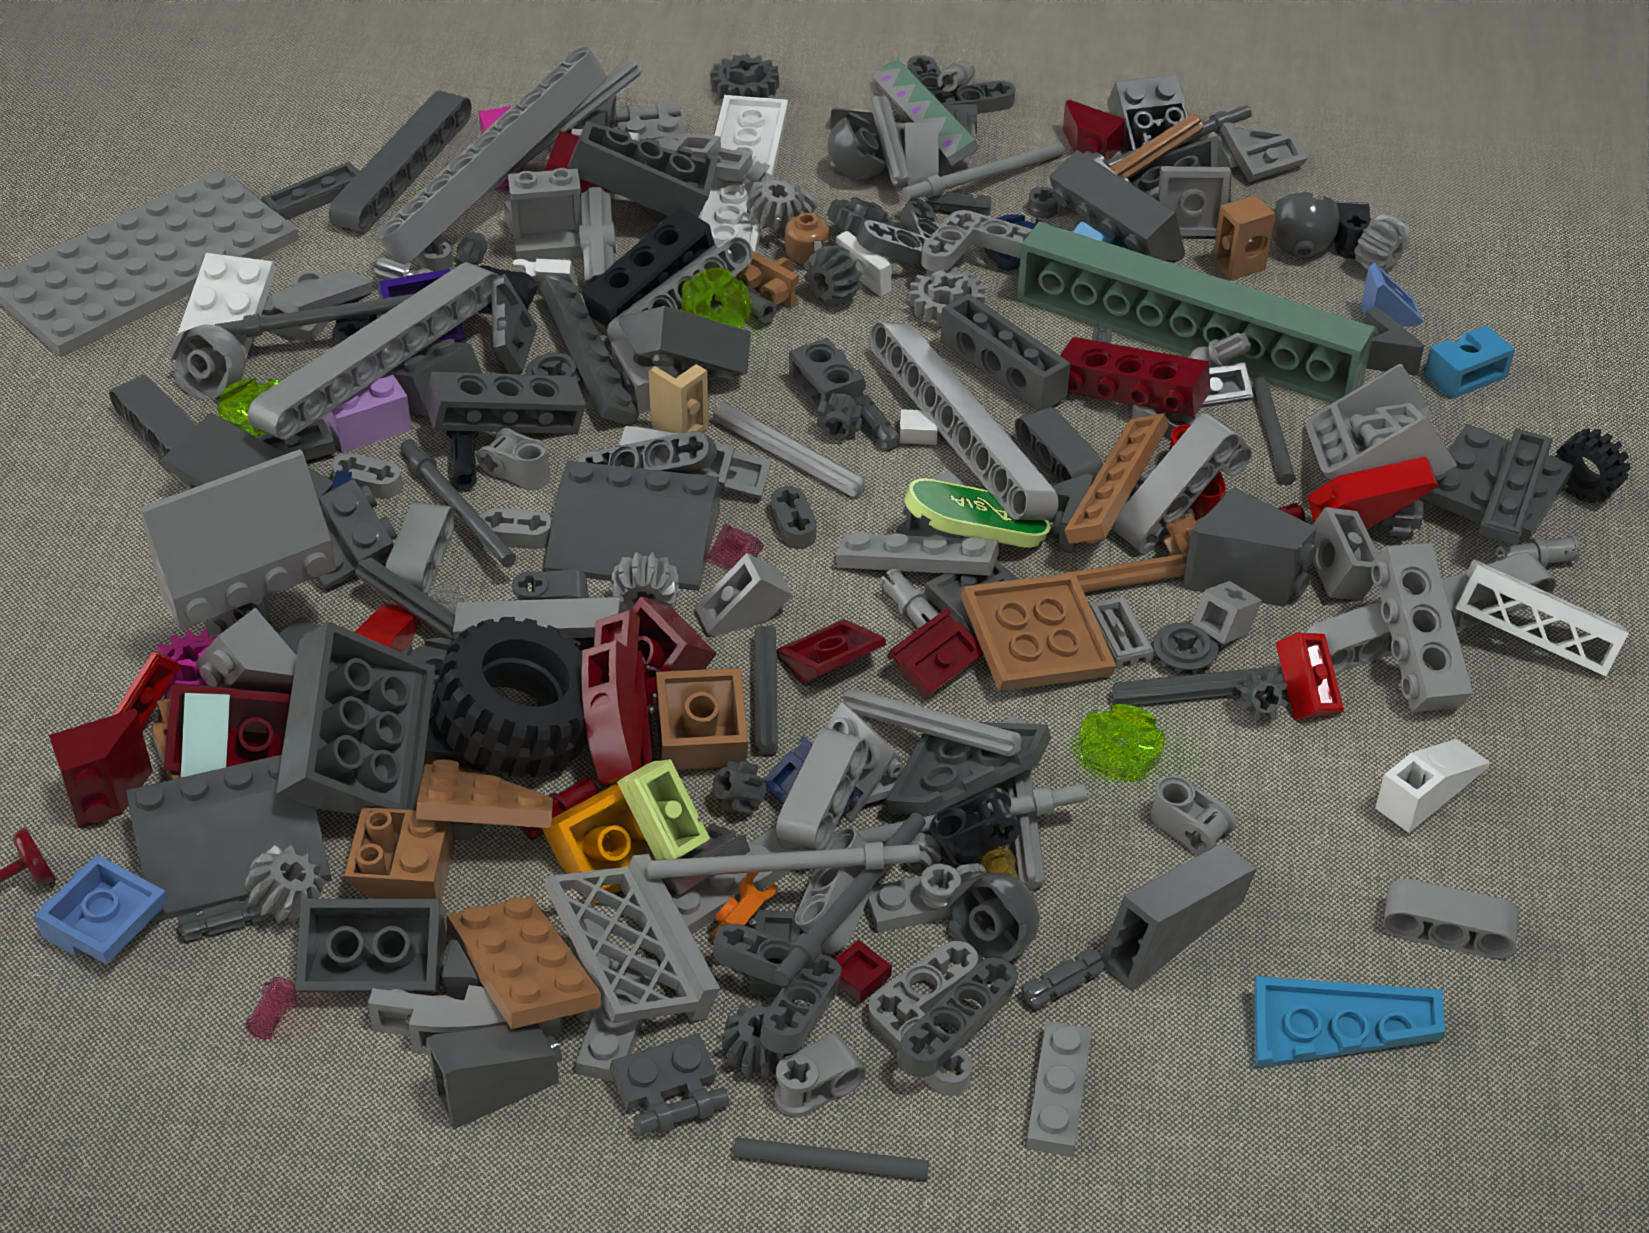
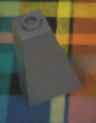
M1221 843L1124 895L1101 955L1105 966L1104 969L1130 990L1138 988L1244 901L1257 868L1226 844Z

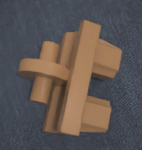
M753 251L751 263L736 274V283L743 287L750 286L760 292L761 297L774 302L776 305L781 303L792 308L798 304L795 289L799 281V275L793 272V262L785 257L773 262Z

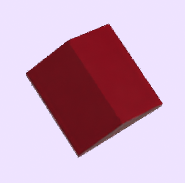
M842 619L778 648L777 655L803 685L866 656L887 644L885 637L846 619Z

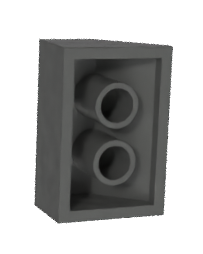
M666 306L619 318V325L636 353L651 358L652 363L655 365H677L681 367L682 372H685L697 364L707 370L711 380L717 382H731L732 377L747 374L751 331Z
M301 899L295 991L372 992V989L375 988L390 991L392 989H401L407 992H437L446 951V907L440 899Z

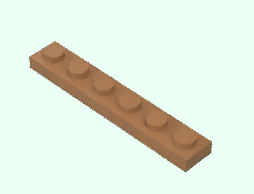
M1164 413L1129 420L1064 530L1069 544L1078 542L1094 544L1106 538L1169 427Z

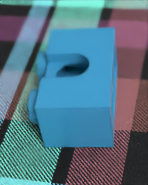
M1485 325L1464 333L1455 343L1449 339L1431 346L1424 376L1450 399H1454L1507 378L1515 348L1489 326ZM1471 371L1474 373L1472 375H1463Z

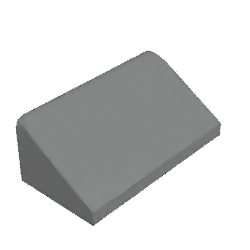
M1245 363L1209 368L1211 391L1202 406L1254 397Z

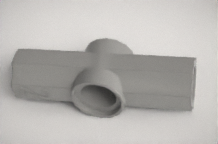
M601 187L589 188L586 192L581 193L580 199L582 225H579L581 255L584 256L586 287L614 264V254H617L615 224L612 223L611 194Z

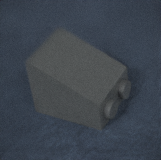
M1234 487L1192 529L1183 587L1193 591L1204 592L1206 589L1231 581L1261 599V603L1285 607L1295 595L1301 596L1310 583L1311 575L1308 574V568L1317 551V546L1313 545L1317 528Z

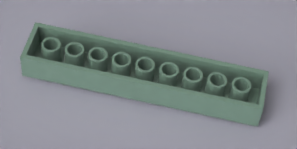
M1038 222L1021 244L1017 291L1018 301L1091 325H1098L1103 329L1112 327L1113 332L1186 356H1190L1192 351L1198 347L1209 348V343L1212 340L1217 339L1221 341L1236 333H1244L1248 337L1250 349L1229 360L1228 365L1245 363L1248 376L1265 377L1269 383L1330 403H1334L1363 385L1375 330L1374 326L1043 222Z

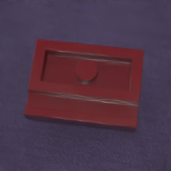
M948 608L894 646L887 654L888 659L895 660L900 666L899 671L925 700L984 655L979 642L960 621L956 623L949 615L951 611Z

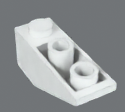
M1457 739L1412 752L1384 774L1375 809L1410 833L1489 768L1490 762Z

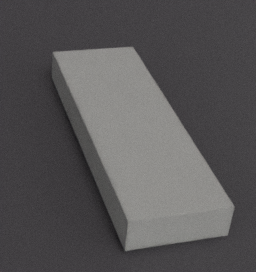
M345 269L273 293L271 305L285 313L336 306L372 293L373 281Z

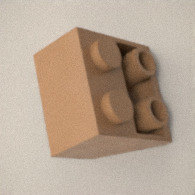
M362 807L344 873L345 882L372 899H440L442 901L454 851L451 821L416 819V810Z

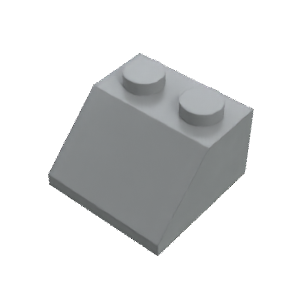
M254 608L218 635L195 664L199 667L201 677L209 686L291 693L297 655L260 612Z

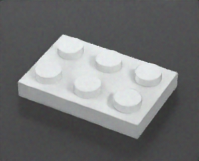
M206 253L178 334L199 325L215 326L218 323L243 320V316L259 314L261 317L277 270L273 261ZM246 334L237 335L235 337L241 344L246 360L254 337H247Z

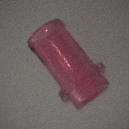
M274 977L272 981L266 982L263 985L262 992L264 994L251 1016L244 1023L250 1033L261 1039L267 1040L272 1038L274 1030L287 1008L293 1007L297 1002L295 985L282 977Z

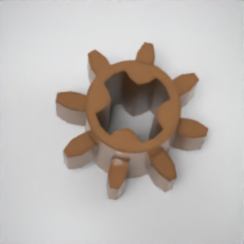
M1187 513L1165 525L1169 534L1162 538L1170 556L1179 553L1185 555L1186 558L1188 557L1192 529L1204 517L1195 520L1192 513Z

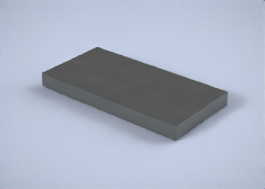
M211 412L161 460L164 469L197 487L285 454ZM308 467L319 500L320 496L331 491L333 481Z

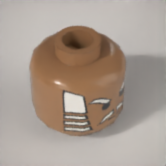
M802 213L789 220L785 226V252L791 260L799 265L804 266V263L808 261L809 256L821 247L829 246V226L824 219L815 214Z

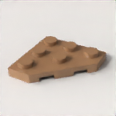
M435 760L433 764H425L417 799L416 819L551 828L553 798L541 792L532 791L502 780L497 776L489 775L470 767L459 766V763L453 760Z

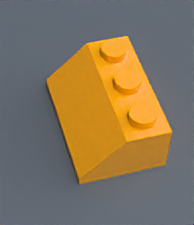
M618 783L552 818L551 828H542L559 865L567 874L628 867L632 856L643 855L648 844ZM621 884L603 885L602 889L614 894L621 890ZM594 900L592 903L597 904L598 901Z

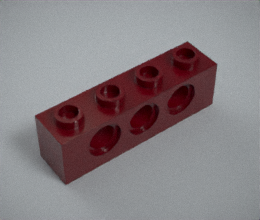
M1072 337L1060 354L1062 358L1070 363L1067 393L1128 405L1135 404L1155 410L1195 417L1211 391L1209 361L1077 337Z

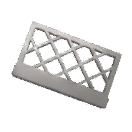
M649 854L632 856L628 867L547 876L544 886L587 974L601 992V1002L612 1023L686 1012L690 1022L707 1019L720 987L662 878L649 879L648 861H652ZM620 883V887L626 897L623 899L602 889V886ZM574 889L588 896V898L582 904L566 896L563 890ZM596 900L617 910L613 918H610L590 908L592 902ZM622 914L639 921L643 929L642 933L619 922ZM588 919L602 926L605 931L601 938L583 930L580 925L581 920ZM613 933L633 943L634 946L628 952L607 942V939ZM641 947L655 954L661 965L658 967L636 956L639 948ZM601 953L623 964L619 972L617 973L601 965L597 959L598 954ZM628 967L652 978L649 986L646 987L625 977L624 974ZM657 982H660L674 989L677 997L668 998L653 989ZM616 988H619L641 1000L636 1004L621 1006L614 991Z

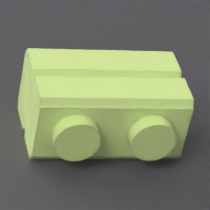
M671 759L653 761L617 781L656 860L677 859L710 839L703 823L697 820L699 815Z

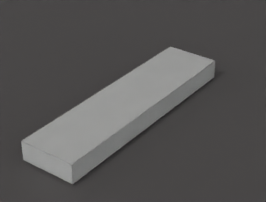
M620 597L457 602L453 635L454 639H456L462 631L473 625L477 627V624L484 620L493 618L495 622H499V619L502 617H515V621H524L525 618L537 620V625L546 628L548 625L559 629V634L565 638L568 636L571 638L595 637L596 620L621 613Z

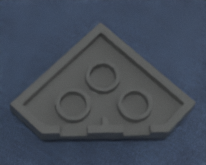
M979 722L1020 734L1022 737L1021 750L1018 755L1009 757L923 733L886 799L889 813L911 815L916 812L922 816H930L1037 766L1051 740L1048 725Z

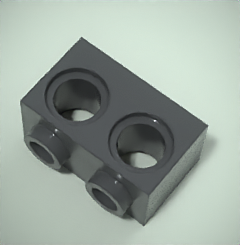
M828 338L789 351V379L816 411L821 400L829 402L832 393L846 394L852 398L863 395V391L866 389L863 374L850 364L841 349H837Z

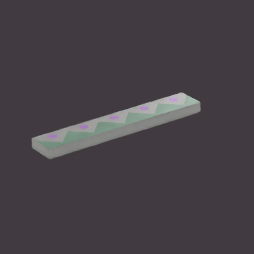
M898 58L871 75L876 85L910 122H938L939 153L951 166H954L979 149L975 138Z

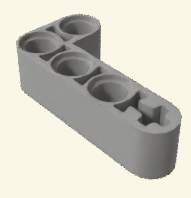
M1202 414L1191 424L1125 504L1113 524V531L1140 553H1149L1163 540L1162 537L1167 535L1168 531L1165 525L1183 515L1220 470L1232 477L1245 469L1252 456L1251 448L1237 433L1211 414Z

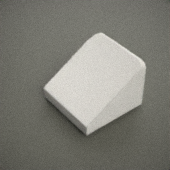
M901 409L899 444L937 445L938 427L927 418L922 410Z

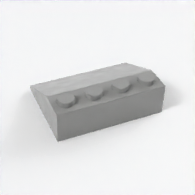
M301 449L140 507L161 598L180 630L336 570L332 541Z

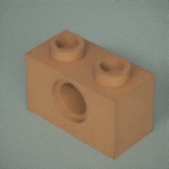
M1256 195L1220 206L1212 262L1230 280L1266 269L1275 213Z

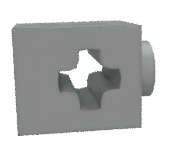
M1231 581L1219 584L1204 591L1191 624L1201 628L1209 636L1222 644L1248 635L1262 600Z

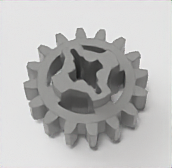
M954 267L951 271L939 270L934 272L926 270V277L917 274L915 282L910 283L909 306L914 307L915 316L924 314V322L934 319L936 320V325L941 326L943 307L968 293L985 304L986 288L980 285L981 279L979 277L971 279L970 271L958 273V267Z

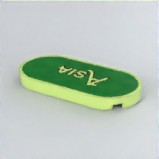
M922 478L910 483L904 497L907 508L915 517L921 519L923 514L931 519L929 525L946 533L998 540V543L1032 548L1039 546L1040 542L1045 540L1050 530L1048 520H1016L1011 518L993 495L984 489Z

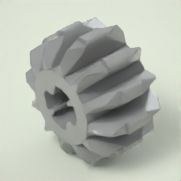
M777 176L773 180L763 177L761 182H754L750 189L746 203L747 213L751 215V222L761 224V229L769 227L774 232L778 228L785 231L788 221L803 213L805 196L800 193V186L791 185L790 179L782 181Z
M1381 213L1376 219L1370 221L1369 226L1363 230L1362 236L1358 239L1359 244L1355 248V261L1362 264L1361 266L1367 270L1375 262L1384 272H1388L1390 268L1395 267L1396 262L1402 257L1404 250L1407 249V243L1410 240V227L1395 216L1392 217Z
M636 552L633 558L622 557L620 564L615 566L614 572H612L613 597H620L622 611L631 610L641 596L670 606V604L676 602L679 592L677 567L669 565L668 557L655 558L653 552L648 556H642Z
M274 845L265 854L262 853L260 857H256L250 866L251 870L246 877L244 888L251 892L248 903L259 904L261 906V916L267 913L274 914L277 923L286 918L296 923L300 919L301 899H319L321 897V892L326 882L318 876L321 866L310 864L308 862V853L302 856L297 855L292 845L283 851Z

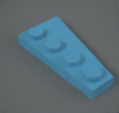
M1256 976L1254 982L1255 1069L1442 1040L1445 1034L1443 990Z

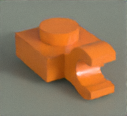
M759 872L747 873L739 883L740 901L737 902L731 897L714 916L720 923L709 936L715 941V934L721 926L727 924L745 925L757 909L775 894L777 886L773 883L765 891H759L753 884V879Z

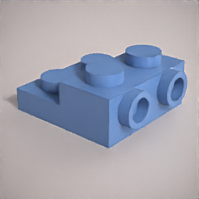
M97 854L83 868L77 870L72 879L60 891L45 901L34 917L43 939L74 956L83 951L107 965L169 901L165 890Z

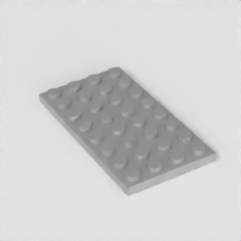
M217 170L206 174L203 178L188 185L180 186L175 191L158 199H153L139 208L123 213L107 223L93 227L75 238L63 241L58 246L43 253L31 256L26 261L9 269L1 270L0 305L56 354L63 357L192 293L206 253L261 259L299 240L298 229L223 171Z

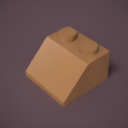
M741 668L656 672L659 759L661 761L671 759L676 770L727 767L728 761L746 762L748 732Z

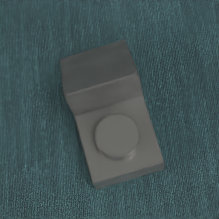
M1377 306L1367 310L1363 323L1374 326L1375 330L1366 369L1388 371L1394 366L1402 364L1409 375L1417 374L1425 345Z
M1084 474L1052 485L1058 496V509L1055 516L1048 521L1055 522L1053 533L1059 534L1058 551L1073 554L1076 543L1069 544L1064 530L1093 483L1094 475Z

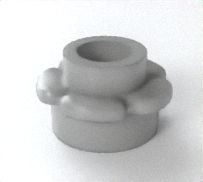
M918 833L908 845L919 844L920 862L906 864L914 871L922 873L927 867L941 864V854L943 851L934 837L925 833Z

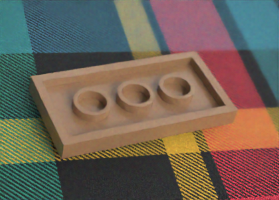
M532 896L526 898L516 897L509 899L507 902L484 907H469L464 911L447 915L448 933L453 940H458L478 979L511 1029L600 1008L601 992Z

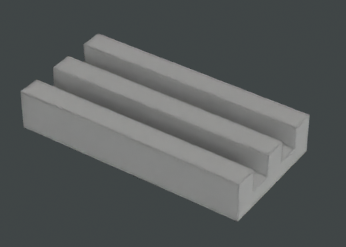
M1124 596L1089 603L1115 661V669L1123 668V662L1128 661L1130 666L1137 665L1140 658H1143L1145 663L1153 661L1154 650ZM1112 609H1117L1135 645L1137 646L1136 648H1133L1131 646L1125 634V629L1123 628L1121 622L1117 620Z

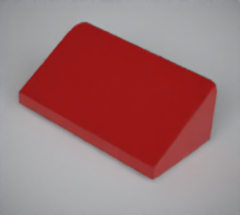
M1294 633L1279 640L1276 643L1284 680L1287 684L1286 689L1293 717L1295 719H1309L1344 712L1325 634Z
M152 651L113 715L135 708L142 729L156 708V701L161 700L182 665L161 651Z

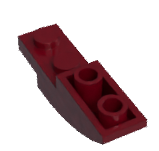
M631 610L596 620L594 647L582 650V699L587 737L599 782L605 786L617 783L620 779L640 769L645 699L635 693L640 617Z

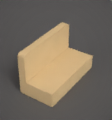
M695 364L677 378L672 377L657 367H653L648 371L651 425L655 429L680 434L690 431L703 432L709 428L706 369Z

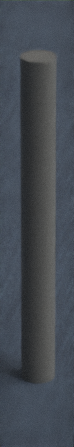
M1257 377L1253 381V387L1280 481L1284 485H1290L1295 481L1296 477L1268 382L1265 377Z
M736 1137L734 1146V1157L921 1180H927L929 1160Z

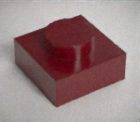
M859 939L835 958L841 966L839 987L859 1003L891 977L892 965Z

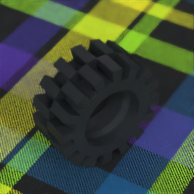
M1589 428L1583 429L1581 432L1578 431L1556 451L1555 457L1574 465L1571 477L1566 483L1569 486L1565 490L1568 494L1575 491L1577 492L1576 499L1580 501L1587 496V503H1594L1596 500L1601 502L1613 494L1627 480L1630 463H1625L1624 461L1629 457L1627 452H1619V449L1622 447L1619 441L1615 444L1610 442L1613 437L1612 435L1606 433L1601 437V430L1594 429L1592 432H1590ZM1583 457L1592 461L1600 474L1590 470L1585 464Z

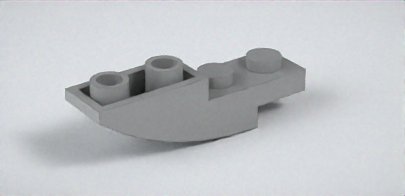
M681 134L655 139L659 141L660 147L676 151L680 146L691 149L692 156L705 159L707 154L719 157L714 177L727 182H740L753 165L752 153L721 148L720 136Z
M625 426L620 445L675 435L677 433ZM714 442L717 453L713 463L702 470L686 472V474L719 477V488L762 499L771 460L735 451L733 446ZM698 443L697 450L687 453L697 457V452L703 449V446ZM663 448L657 452L654 460L656 466H662L668 462L670 458L669 448ZM626 456L622 460L621 465L633 468L635 456Z
M469 985L464 1000L454 999L446 995L428 996L413 994L401 989L383 990L373 988L368 1001L373 1031L411 1036L413 1052L428 1054L426 1038L435 1034L508 1024L485 988ZM563 1017L538 1023L545 1037L562 1032Z

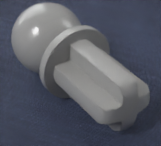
M379 257L374 268V275L378 278L389 280L433 271L428 268L412 271L410 270L412 265L410 262L404 265Z
M1236 333L1221 341L1217 339L1212 340L1209 343V348H1196L1192 351L1189 358L1209 361V368L1225 366L1229 364V360L1249 351L1250 343L1246 334Z

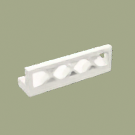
M1473 559L1466 573L1469 579L1454 606L1456 609L1601 675L1607 676L1629 634L1622 625ZM1477 583L1492 589L1498 602L1497 605L1483 610L1467 603ZM1500 593L1512 599L1503 602ZM1523 603L1531 607L1535 621L1518 627L1510 623L1505 609ZM1537 610L1546 613L1550 616L1540 619ZM1501 611L1503 619L1498 618L1492 615L1491 613ZM1561 620L1568 623L1573 638L1556 644L1547 639L1543 625ZM1575 627L1588 633L1578 636ZM1538 628L1541 637L1529 632V630ZM1599 637L1610 642L1611 645L1600 664L1585 656L1581 642ZM1576 645L1578 653L1567 649V647Z

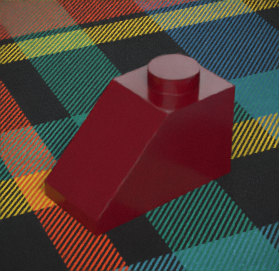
M1070 99L1065 102L1063 131L1074 152L1076 150L1083 154L1086 151L1093 154L1098 152L1106 160H1109L1123 147L1126 119Z

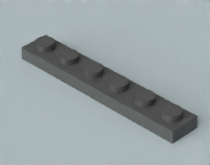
M545 277L539 289L601 418L632 426L639 414L620 378V373L616 370L609 356L610 353L606 349L598 329L588 313L587 307L578 293L577 287L564 279L558 281Z

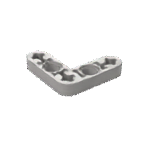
M955 211L923 244L921 265L929 271H947L971 244L1020 258L1021 244L1033 229L972 211Z
M951 941L877 990L870 997L868 1003V1023L870 1027L897 1053L903 1035L978 965L977 951L966 942ZM950 961L955 963V965L949 968ZM965 962V967H962L959 964ZM918 981H927L933 984L936 990L930 994L921 995L914 992L911 986ZM884 1008L888 1012L882 1015L880 1012ZM894 1009L897 1010V1018L890 1013ZM934 1024L939 1031L944 1032L937 1024ZM930 1046L923 1049L921 1052L925 1051L928 1053ZM960 1048L935 1073L922 1078L940 1094L958 1096L970 1087L973 1070L972 1059ZM943 1066L949 1071L959 1069V1075L956 1076L952 1072L946 1075L942 1074Z

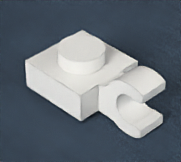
M536 258V262H528L524 259L513 261L515 270L526 271L535 281L539 282V285H541L545 277L558 281L564 279L575 284L576 274L572 262L569 260Z

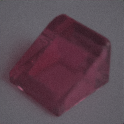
M724 524L707 558L732 569L746 553L757 557L765 545L758 537Z

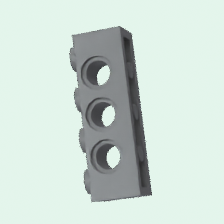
M1421 543L1387 546L1373 561L1371 575L1374 584L1379 588L1382 600V618L1389 626L1392 638V656L1399 664L1402 676V694L1408 699L1411 713L1457 709L1473 694L1433 544ZM1404 587L1408 588L1412 592V594L1409 593ZM1414 624L1418 625L1422 631L1418 630ZM1424 661L1430 664L1432 669L1428 668L1425 665Z

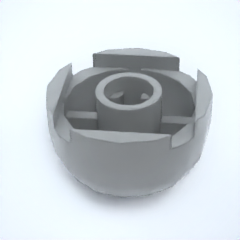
M199 325L179 333L172 341L169 353L170 361L175 360L178 370L173 374L183 390L194 398L201 400L206 399V396L212 399L230 392L240 382L246 366L245 354L240 342L226 329L214 325Z

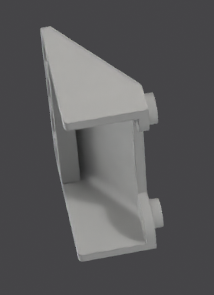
M1402 364L1394 366L1320 410L1306 423V429L1320 469L1328 479L1424 456L1430 460L1437 481L1447 476L1450 470L1457 466L1454 458L1430 422L1433 414ZM1411 403L1423 415L1369 448H1366L1364 441L1359 440L1353 434L1352 426L1350 425V419L1355 414H1361L1362 416L1375 415V408Z

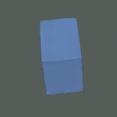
M1375 262L1370 265L1361 302L1364 316L1367 310L1377 306L1401 326H1418L1424 322L1415 299Z

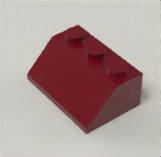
M171 683L163 771L181 772L185 693L230 695L226 767L282 755L291 693Z

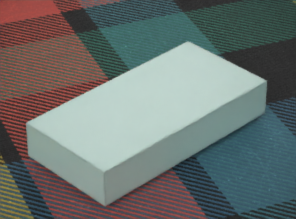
M185 693L181 777L226 767L229 694Z

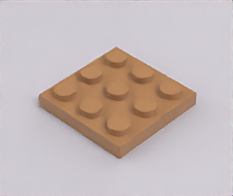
M1075 573L963 587L960 597L999 691L1113 676L1116 668L1115 661Z

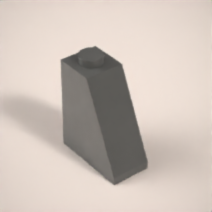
M538 1023L511 1029L508 1024L435 1034L426 1038L435 1094L454 1129L559 1083L557 1063L562 1061L559 1045L553 1035L545 1037Z

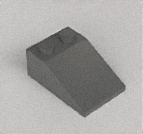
M1214 136L1170 151L1128 180L1133 186L1148 194L1152 189L1159 186L1161 166L1229 167L1230 170L1231 167L1218 136ZM1231 178L1228 203H1231Z

